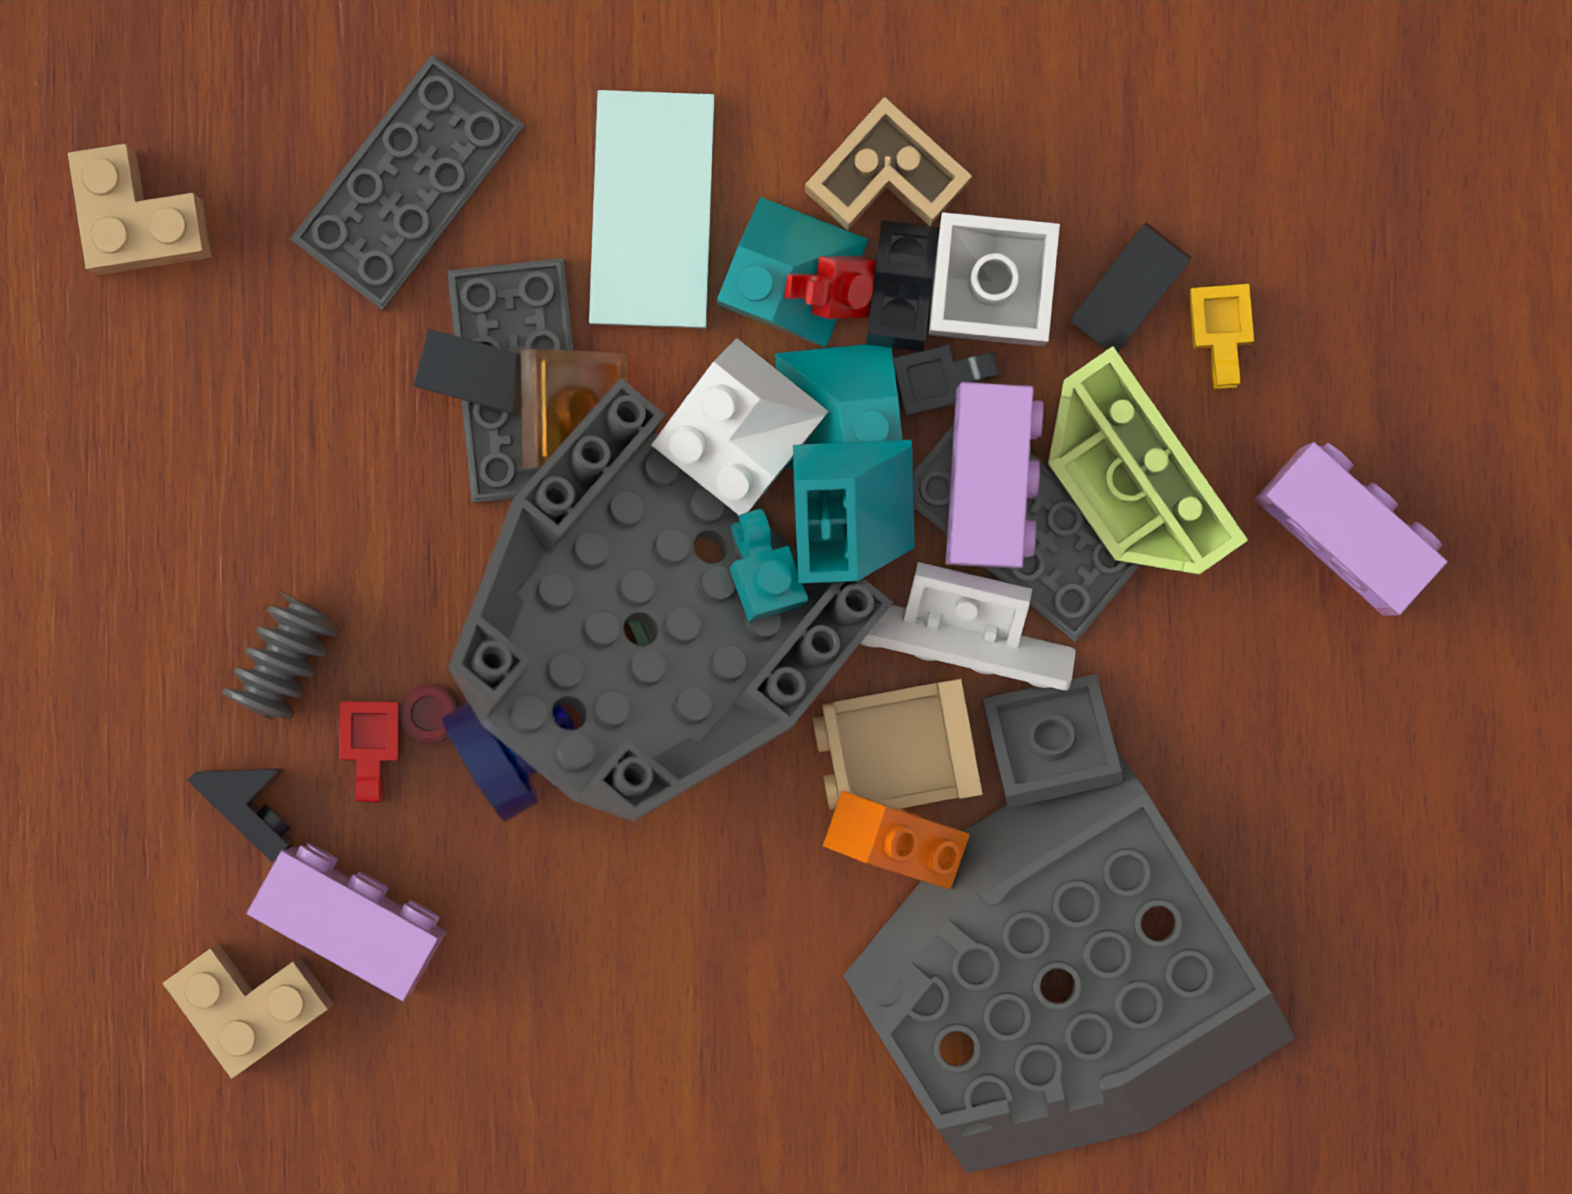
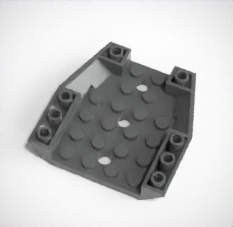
M620 378L512 500L448 669L482 726L569 798L581 804L635 822L789 731L893 602L864 578L858 581L802 583L808 597V601L803 607L749 622L729 570L734 561L743 559L731 531V525L740 522L739 515L651 445L658 436L655 431L666 415ZM770 528L772 550L789 546L798 570L797 549ZM709 539L715 542L721 550L722 560L713 564L702 561L694 551V541ZM630 620H638L645 623L652 632V643L646 646H638L631 643L624 634V623ZM557 704H569L576 708L582 719L581 727L576 730L560 728L553 720L552 707Z
M1118 750L1117 754L1122 769L1123 784L1008 808L1007 804L965 829L963 832L969 833L970 836L951 890L920 881L844 973L845 979L879 1037L966 1173L1148 1131L1296 1039L1271 991L1148 793ZM1154 906L1168 908L1174 917L1172 932L1160 940L1146 937L1141 929L1143 914ZM1052 969H1064L1072 975L1074 980L1072 994L1061 1002L1047 1000L1043 997L1040 990L1042 977ZM953 1031L966 1033L971 1037L974 1044L971 1057L966 1062L957 1065L946 1062L939 1052L941 1040L945 1035Z

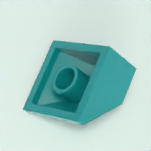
M760 197L737 247L717 298V304L719 307L826 348L837 319H827L813 315V305L805 304L806 299L785 298L787 274H817L819 256H863L869 239Z
M864 344L775 353L776 370L829 411L804 444L902 440L898 392L891 347ZM793 458L786 466V470L794 469Z

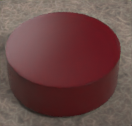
M434 684L417 686L410 690L401 702V725L405 732L417 741L432 743L443 740L454 731L458 723L459 707L451 692L442 686Z

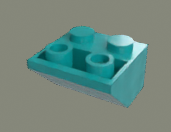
M912 440L793 445L799 583L858 581L914 548Z

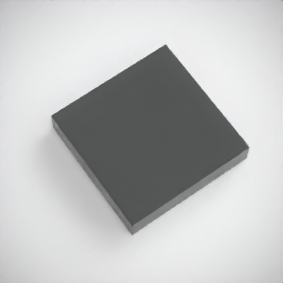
M1097 674L1072 679L1068 690L1052 687H1032L982 698L1008 808L1123 784L1122 769Z

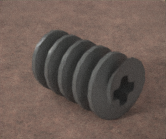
M281 590L278 591L289 602V606L284 608L269 605L267 612L278 623V626L276 628L258 626L256 629V633L267 644L265 649L246 647L244 651L255 664L254 669L235 667L233 670L234 675L244 685L243 689L223 688L221 692L236 703L269 720H273V717L293 718L295 711L284 699L285 696L302 699L306 694V690L297 681L296 676L314 678L318 672L307 659V656L326 657L329 653L328 648L318 636L336 637L341 631L329 616Z

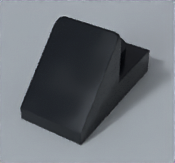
M284 768L203 770L195 772L187 780L271 862L277 860L282 850L290 848L295 843L286 835L291 825L279 812L267 803L261 809L253 803L284 771Z

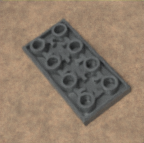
M432 54L290 240L385 311L526 127Z
M564 258L447 270L454 336L549 363L534 420L461 400L472 503L514 499L582 422Z
M954 424L913 472L914 509L946 536L948 531ZM1029 452V460L1039 461L1040 464L1037 497L1026 498L1025 520H1036L1034 556L1023 557L1022 567L1017 569L985 568L1001 582L1031 588L1032 593L1029 605L1069 639L1076 642L1140 564L1113 559L1054 472Z

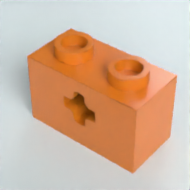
M842 790L823 846L866 864L951 890L970 834L932 819Z

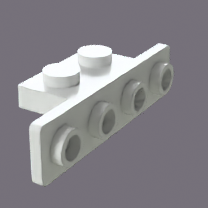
M918 562L907 607L891 605L860 643L867 647H882L912 654L922 660H937L971 668L981 674H997L1026 681L1037 687H1052L1060 690H1068L1070 687L1076 650L1069 646L1021 635L1030 604L1031 588Z

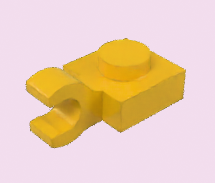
M1249 284L1191 288L1189 299L1194 349L1211 348L1213 390L1237 388V384H1240L1237 346L1252 345L1254 343Z

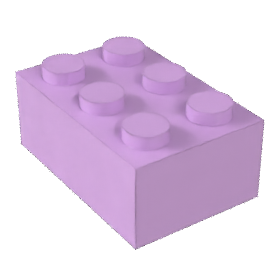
M961 382L956 389L945 565L1017 569L1022 567L1023 557L1034 556L1036 520H1025L1026 498H1034L1038 494L1040 464L1039 461L1029 460L1030 439L1037 440V437H1041L1043 401L1032 400L1033 387Z
M1313 442L1300 447L1254 498V501L1383 616L1400 615L1448 562L1437 552L1442 543L1420 523L1415 522L1411 526L1398 518L1393 513L1398 504L1373 482L1368 486L1362 485L1348 472L1354 465L1333 445L1326 443L1322 447Z
M307 843L306 846L301 845L300 848L293 846L282 850L246 914L404 1001L415 990L447 932L436 925L440 916L413 900H409L408 904L404 903L403 906L385 896L389 890L388 886L361 871H358L357 875L353 874L351 877L334 868L338 861L335 856L311 843Z

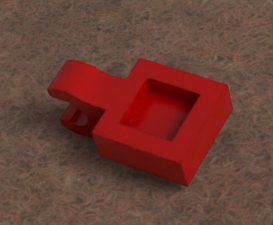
M819 256L817 274H787L784 297L788 299H806L805 304L813 305V315L827 319L869 318L877 260L863 256Z
M340 701L339 760L356 761V801L383 803L382 761H400V702Z

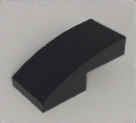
M882 220L866 344L924 351L940 228Z
M1145 222L1069 321L1106 350L1113 346L1119 352L1192 257Z
M428 329L413 386L534 420L549 363Z

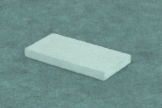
M598 90L590 325L706 329L714 94Z

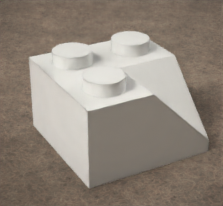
M942 212L928 335L1044 347L1049 341L1060 224Z
M736 338L713 361L651 445L735 513L740 515L749 512L764 496L792 460L793 445L804 444L829 411Z

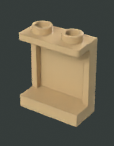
M961 679L822 704L824 716L812 718L818 751L831 752L834 774L823 775L829 810L836 809L842 790L899 809L955 798L962 799L983 795Z

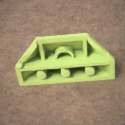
M1113 346L1063 381L1047 464L1114 560L1201 574L1248 541Z

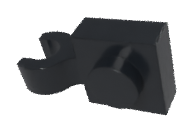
M945 345L892 358L906 416L954 405L956 389L961 382L973 383L999 376L994 352L953 361L950 345Z

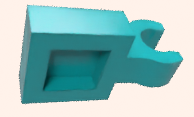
M762 508L740 514L738 516L740 522L732 524L731 531L743 559L734 561L729 570L748 621H756L803 607L808 601V597L803 584L798 582V570L789 546L772 550L770 528Z

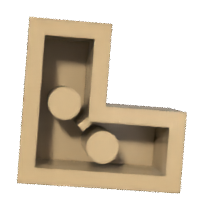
M884 97L805 184V193L848 231L888 188L931 227L941 216L942 212L969 185L972 175Z
M127 144L68 153L86 270L95 275H103L211 258L203 200L196 194L188 193L144 200L137 152Z
M220 944L207 950L162 983L231 1079L335 1004L301 957L253 990Z

